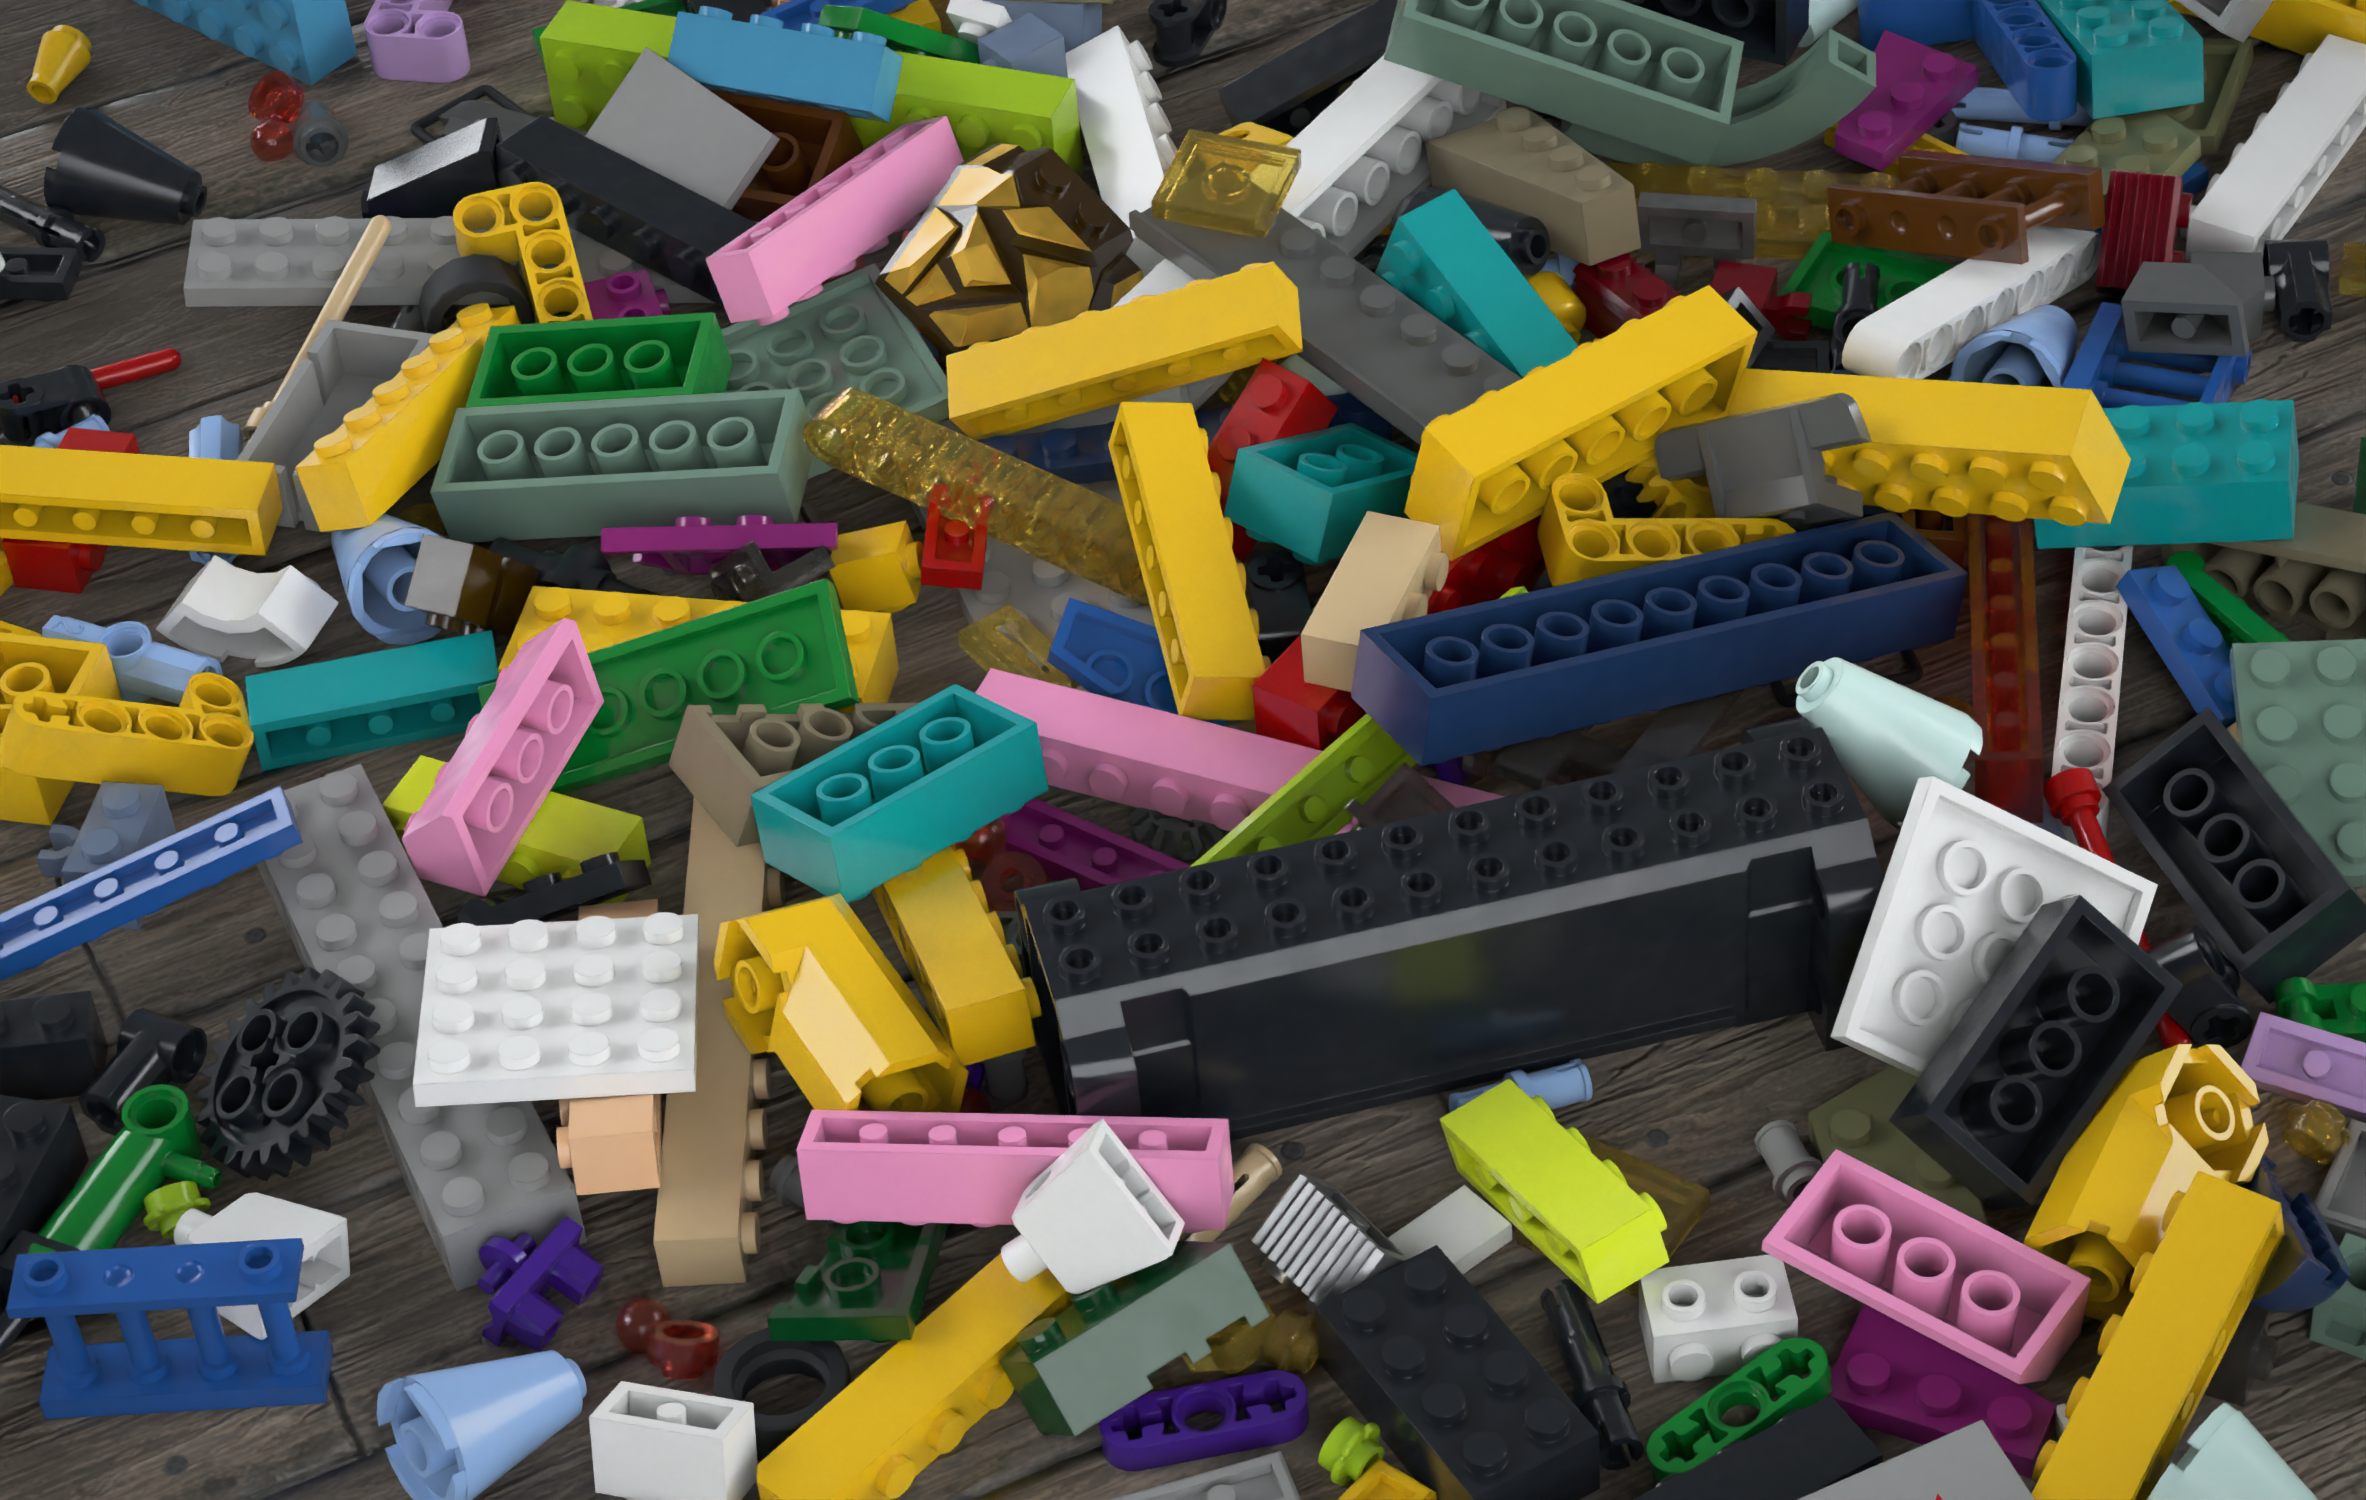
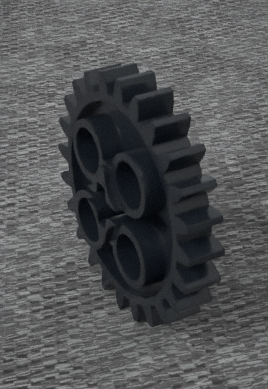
M307 967L302 977L291 971L287 972L281 988L271 982L266 983L261 1003L258 1004L250 998L245 1001L246 1017L241 1022L230 1018L227 1025L232 1035L227 1042H214L212 1046L214 1051L220 1055L217 1063L202 1069L201 1073L211 1078L210 1085L196 1093V1099L208 1105L195 1117V1122L206 1128L199 1139L200 1142L211 1148L209 1155L245 1178L249 1179L251 1175H254L263 1181H267L272 1172L282 1177H287L292 1168L293 1160L304 1167L309 1166L313 1146L317 1145L326 1151L331 1148L329 1132L334 1126L347 1130L349 1122L344 1113L348 1106H361L365 1101L361 1095L356 1093L359 1084L374 1079L375 1073L365 1068V1062L380 1053V1047L368 1041L381 1028L379 1023L369 1018L375 1010V1006L363 998L365 995L363 990L328 969H325L321 974L315 969Z

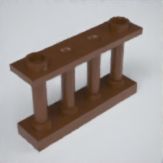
M1911 149L1897 155L1900 183L1891 188L1880 189L1842 184L1827 186L1832 243L2022 265L2029 261L2027 231L2037 226L2093 231L2105 225L2102 170L2097 167Z

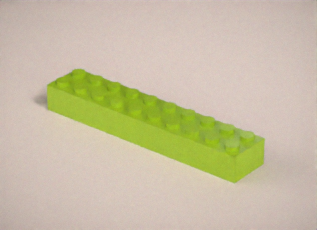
M567 0L539 37L555 121L568 127L589 131L646 47L668 61L677 17ZM894 51L903 57L890 122L886 123L848 116L863 145L862 152L904 123L947 116L964 161L995 143L1020 145L1025 151L1050 148L1079 177L1084 170L1075 79Z

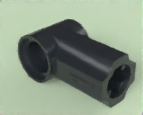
M2265 240L2262 256L2264 276H2274L2275 307L2279 329L2287 332L2294 342L2315 341L2319 334L2331 329L2333 315L2328 291L2329 249L2327 240Z
M145 1008L135 1010L122 1025L117 1041V1054L78 1098L83 1114L94 1121L101 1131L116 1136L124 1126L122 1122V1108L127 1099L135 1092L148 1086L169 1085L171 1081L185 1084L197 1075L203 1065L207 1052V1035L204 1030Z

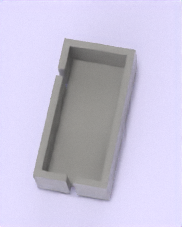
M327 320L307 351L309 360L302 359L237 458L239 461L275 463L283 510L277 523L278 526L295 528L298 522L304 521L306 530L320 532L295 467L315 450L313 445L317 440L332 434L344 423L343 417L348 412L362 407L373 397L372 391L374 388L392 380L402 370L401 364L404 361L419 355L430 345L429 339L434 334Z

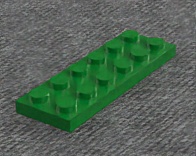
M825 578L587 653L604 703L550 791L563 795L669 762L687 705H710L713 712L712 715H736L738 706L741 704H763L767 714H797L800 704L823 703L825 708L839 710L859 703L835 585ZM496 682L478 687L482 709L494 692Z

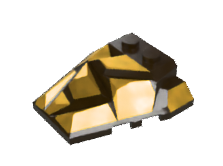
M995 143L957 165L917 224L881 271L875 285L946 358L947 355L967 350L971 345L978 342H995L1022 334L1024 330L1030 327H1047L1075 319L1077 315L1086 311L1110 309L1144 277L1142 270L1126 255L1134 241L1130 228L1053 149L1040 148L1025 151L1020 145Z

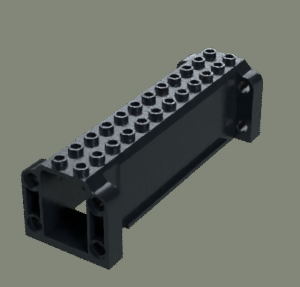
M1800 716L1746 728L1742 731L1741 745L1089 890L1081 891L1077 879L1073 877L1015 890L1014 897L1025 978L1031 977L1041 1008V1016L1031 1019L1034 1037L1058 1115L1228 1119L1230 1141L1502 1079L1506 1073L1522 1069L1525 1073L1569 1063L1570 1060L1577 1058L1585 1060L1733 1025L1737 1028L1803 1012L1808 1013L1826 1052L1849 1047V1045L1830 1036L1885 877L1876 857L1868 817L1823 728L1812 729L1808 720Z

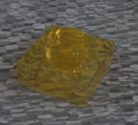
M1264 1303L1270 1317L1254 1327H1249L1246 1321L1237 1320L1206 1339L1212 1352L1194 1364L1183 1353L1181 1356L1191 1373L1224 1370L1226 1374H1233L1253 1364L1262 1353L1260 1346L1280 1327L1269 1305Z

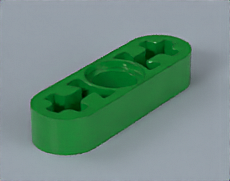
M1794 1337L1782 1340L1658 1427L1651 1434L1646 1447L1655 1482L1658 1484L1662 1479L1674 1473H1684L1716 1456L1729 1443L1737 1440L1744 1441L1777 1424L1788 1412L1797 1408H1807L1828 1397L1833 1389V1378L1827 1354L1823 1347L1808 1338ZM1793 1370L1801 1376L1810 1372V1375L1804 1379L1794 1374L1785 1378V1375ZM1775 1396L1778 1397V1400L1774 1402L1771 1401V1399H1773ZM1738 1405H1750L1760 1411L1757 1418L1745 1426L1731 1427L1721 1422L1725 1412ZM1706 1430L1710 1431V1434L1707 1433L1705 1436H1703L1702 1432ZM1678 1452L1682 1456H1685L1687 1458L1695 1455V1457L1688 1462H1685L1682 1458L1675 1457L1670 1460V1457Z

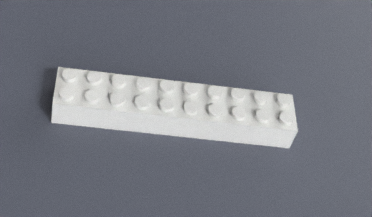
M1383 55L1262 169L1257 171L1247 183L1354 258L1391 223L1392 217L1402 199L1416 188L1428 187L1431 184L1425 142L1496 118L1500 111L1507 109L1506 100L1384 60ZM1165 258L1113 307L1127 304L1133 298L1141 295H1158L1183 288L1187 283L1195 279ZM1236 371L1132 399L1129 402L1192 403L1195 412Z

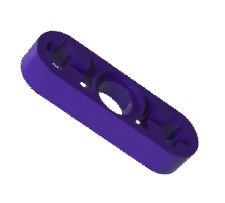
M1271 1370L1143 1394L1099 1422L1103 1454L1112 1466L1120 1470L1142 1471L1288 1443L1302 1435L1308 1426V1393L1305 1384L1296 1375L1287 1371ZM1280 1402L1284 1411L1272 1413L1268 1404ZM1244 1407L1245 1419L1247 1420H1237L1236 1408ZM1204 1410L1217 1412L1224 1417V1421L1218 1427L1208 1431L1194 1430L1185 1424L1192 1414ZM1172 1420L1173 1434L1165 1435L1163 1422ZM1139 1429L1142 1437L1128 1440L1125 1431Z

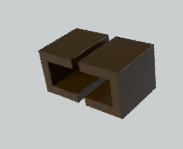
M423 534L404 605L428 613L426 625L459 633L458 636L492 630L495 643L497 635L511 638L532 586L536 584L539 569L473 544Z

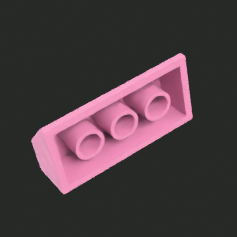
M563 618L522 645L510 666L505 667L499 674L495 690L480 714H476L469 722L465 738L450 762L445 763L439 770L435 786L419 811L413 813L409 818L402 841L418 878L486 897L604 703L576 621Z
M1835 1149L1762 1242V1251L2017 1384L2046 1381L2081 1333L2091 1278Z

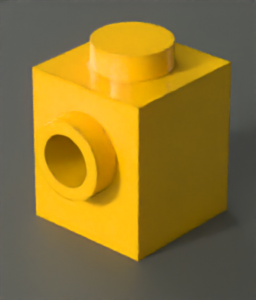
M906 520L838 535V549L832 551L827 567L844 610L895 613L917 602L921 589L920 578L924 545L920 541L914 542Z

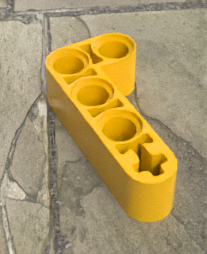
M528 182L472 194L464 197L457 203L453 211V223L460 256L477 254L495 256L507 263L520 261L536 323L593 320L561 198L553 187L542 182ZM533 217H545V219L540 221L529 220ZM477 229H489V231H486L484 233L472 232ZM546 264L559 265L552 269L541 268V266ZM567 311L572 313L565 317L553 316L558 312Z
M1578 472L1563 473L1555 478L1537 526V536L1553 587L1796 533L1787 523L1772 518H1613L1608 497L1602 484L1595 478Z
M200 672L189 679L179 707L44 691H25L18 694L14 699L1 734L0 762L7 769L17 774L31 777L102 784V781L163 785L164 790L168 792L225 796L230 794L236 787L253 744L254 733L251 731L249 715L240 688L232 680L211 672Z

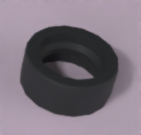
M473 254L449 261L436 269L423 285L419 306L426 333L435 335L448 329L450 326L444 323V313L455 301L465 295L477 292L498 293L508 298L510 306H514L520 323L533 324L534 315L524 279L513 265L495 256Z
M769 1327L746 1335L724 1354L715 1369L713 1388L715 1397L743 1401L747 1393L762 1381L783 1374H803L817 1378L826 1385L822 1395L804 1409L787 1415H765L754 1412L758 1461L761 1462L852 1383L849 1365L840 1346L834 1341H771Z

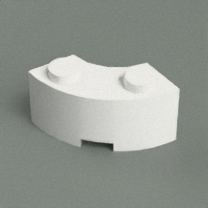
M214 555L189 581L156 630L178 645L196 654L217 659L221 663L230 655L246 659H256L254 662L256 668L271 667L290 662L307 651L339 602L322 590L314 580L304 576L292 565L276 573H254L237 568Z

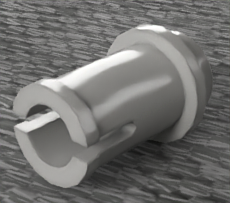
M1776 1120L1766 1124L1757 1132L1754 1143L1760 1156H1763L1774 1176L1773 1190L1779 1200L1792 1205L1823 1164L1820 1160L1810 1157L1792 1122Z

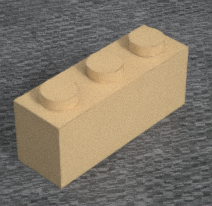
M1367 511L1301 633L1304 682L1352 692L1360 630L1427 614L1428 600L1433 590L1440 591L1443 588L1449 568L1448 554L1441 552L1440 525Z

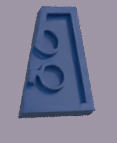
M1069 597L1050 648L1047 662L1090 693L1179 715L1156 627ZM1201 720L1221 726H1226L1227 720Z

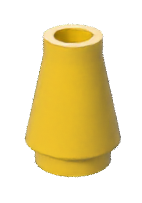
M58 25L53 30L43 34L33 73L27 84V91L35 100L46 104L54 103L59 94L90 64L92 46L84 33L72 26Z

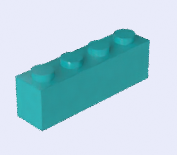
M492 630L245 676L250 727L254 733V742L262 771L465 733L471 719L482 711L478 687L497 682L499 676V661Z

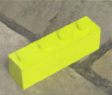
M420 755L382 804L408 857L409 855L402 841L406 824L411 815L420 810L435 786L439 770L447 763ZM549 791L496 880L511 884L524 890L523 883L552 873L560 872L562 880H566L583 874L580 867L581 862L611 852H618L620 861L645 860L646 867L648 868L651 864L643 818ZM629 893L598 904L623 902Z
M1507 1079L1439 1119L1457 1171L1597 1304L1670 1262L1661 1236V1232L1667 1229V1224L1655 1200L1646 1192L1638 1195L1628 1186L1619 1168L1610 1159L1601 1162L1592 1154L1586 1140L1576 1128L1570 1127L1566 1130L1556 1121L1550 1107L1540 1096L1536 1095L1530 1098L1512 1080Z

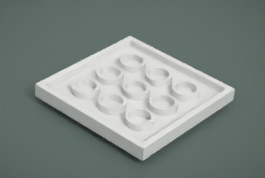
M1934 776L1918 778L1830 1037L1919 1078L2042 905L2081 895L2138 945L2158 885Z
M660 912L648 917L611 919L605 916H590L578 921L542 922L527 919L514 924L475 926L469 923H457L446 928H430L413 1076L415 1107L696 1092L700 950L698 914L677 915L671 912Z

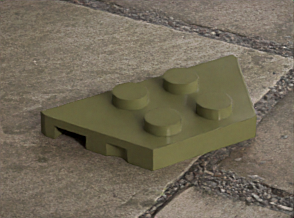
M2159 110L2095 119L2052 163L2101 168L2105 211L2110 170L2181 177L2201 157L2200 135Z
M1889 1065L1808 1112V1134L1815 1157L1822 1164L1837 1149L1988 1226L1980 1199L1889 1122V1119L1916 1083L1918 1077Z

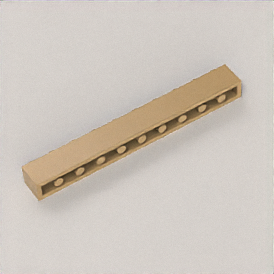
M695 796L693 799L683 915L698 914L700 932L696 1092L667 1093L661 1150V1185L658 1188L653 1238L663 1287L746 1283L748 1254H759L760 1221L758 1212H752V1202L763 1201L764 1199L762 1161L755 1160L756 1150H765L768 1145L766 1111L764 1108L759 1109L760 1099H770L771 1097L770 1062L768 1058H763V1052L750 1054L726 1019L722 999L734 997L730 978L717 981L713 961L721 922L774 910V907L784 906L785 903L784 874L764 861L761 843L736 847Z

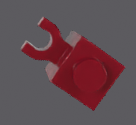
M1720 260L1710 284L1720 296L1739 286L1776 329L1775 333L1790 341L1808 340L1812 329V320L1798 319L1792 315L1807 317L1812 305V294L1792 292L1783 296H1777V268Z

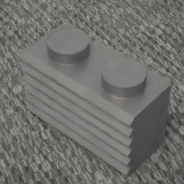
M1301 1171L1251 1237V1241L1258 1245L1262 1252L1267 1254V1258L1262 1263L1264 1269L1280 1283L1291 1289L1299 1287L1301 1292L1309 1296V1299L1304 1304V1309L1315 1320V1306L1409 1259L1333 1184Z

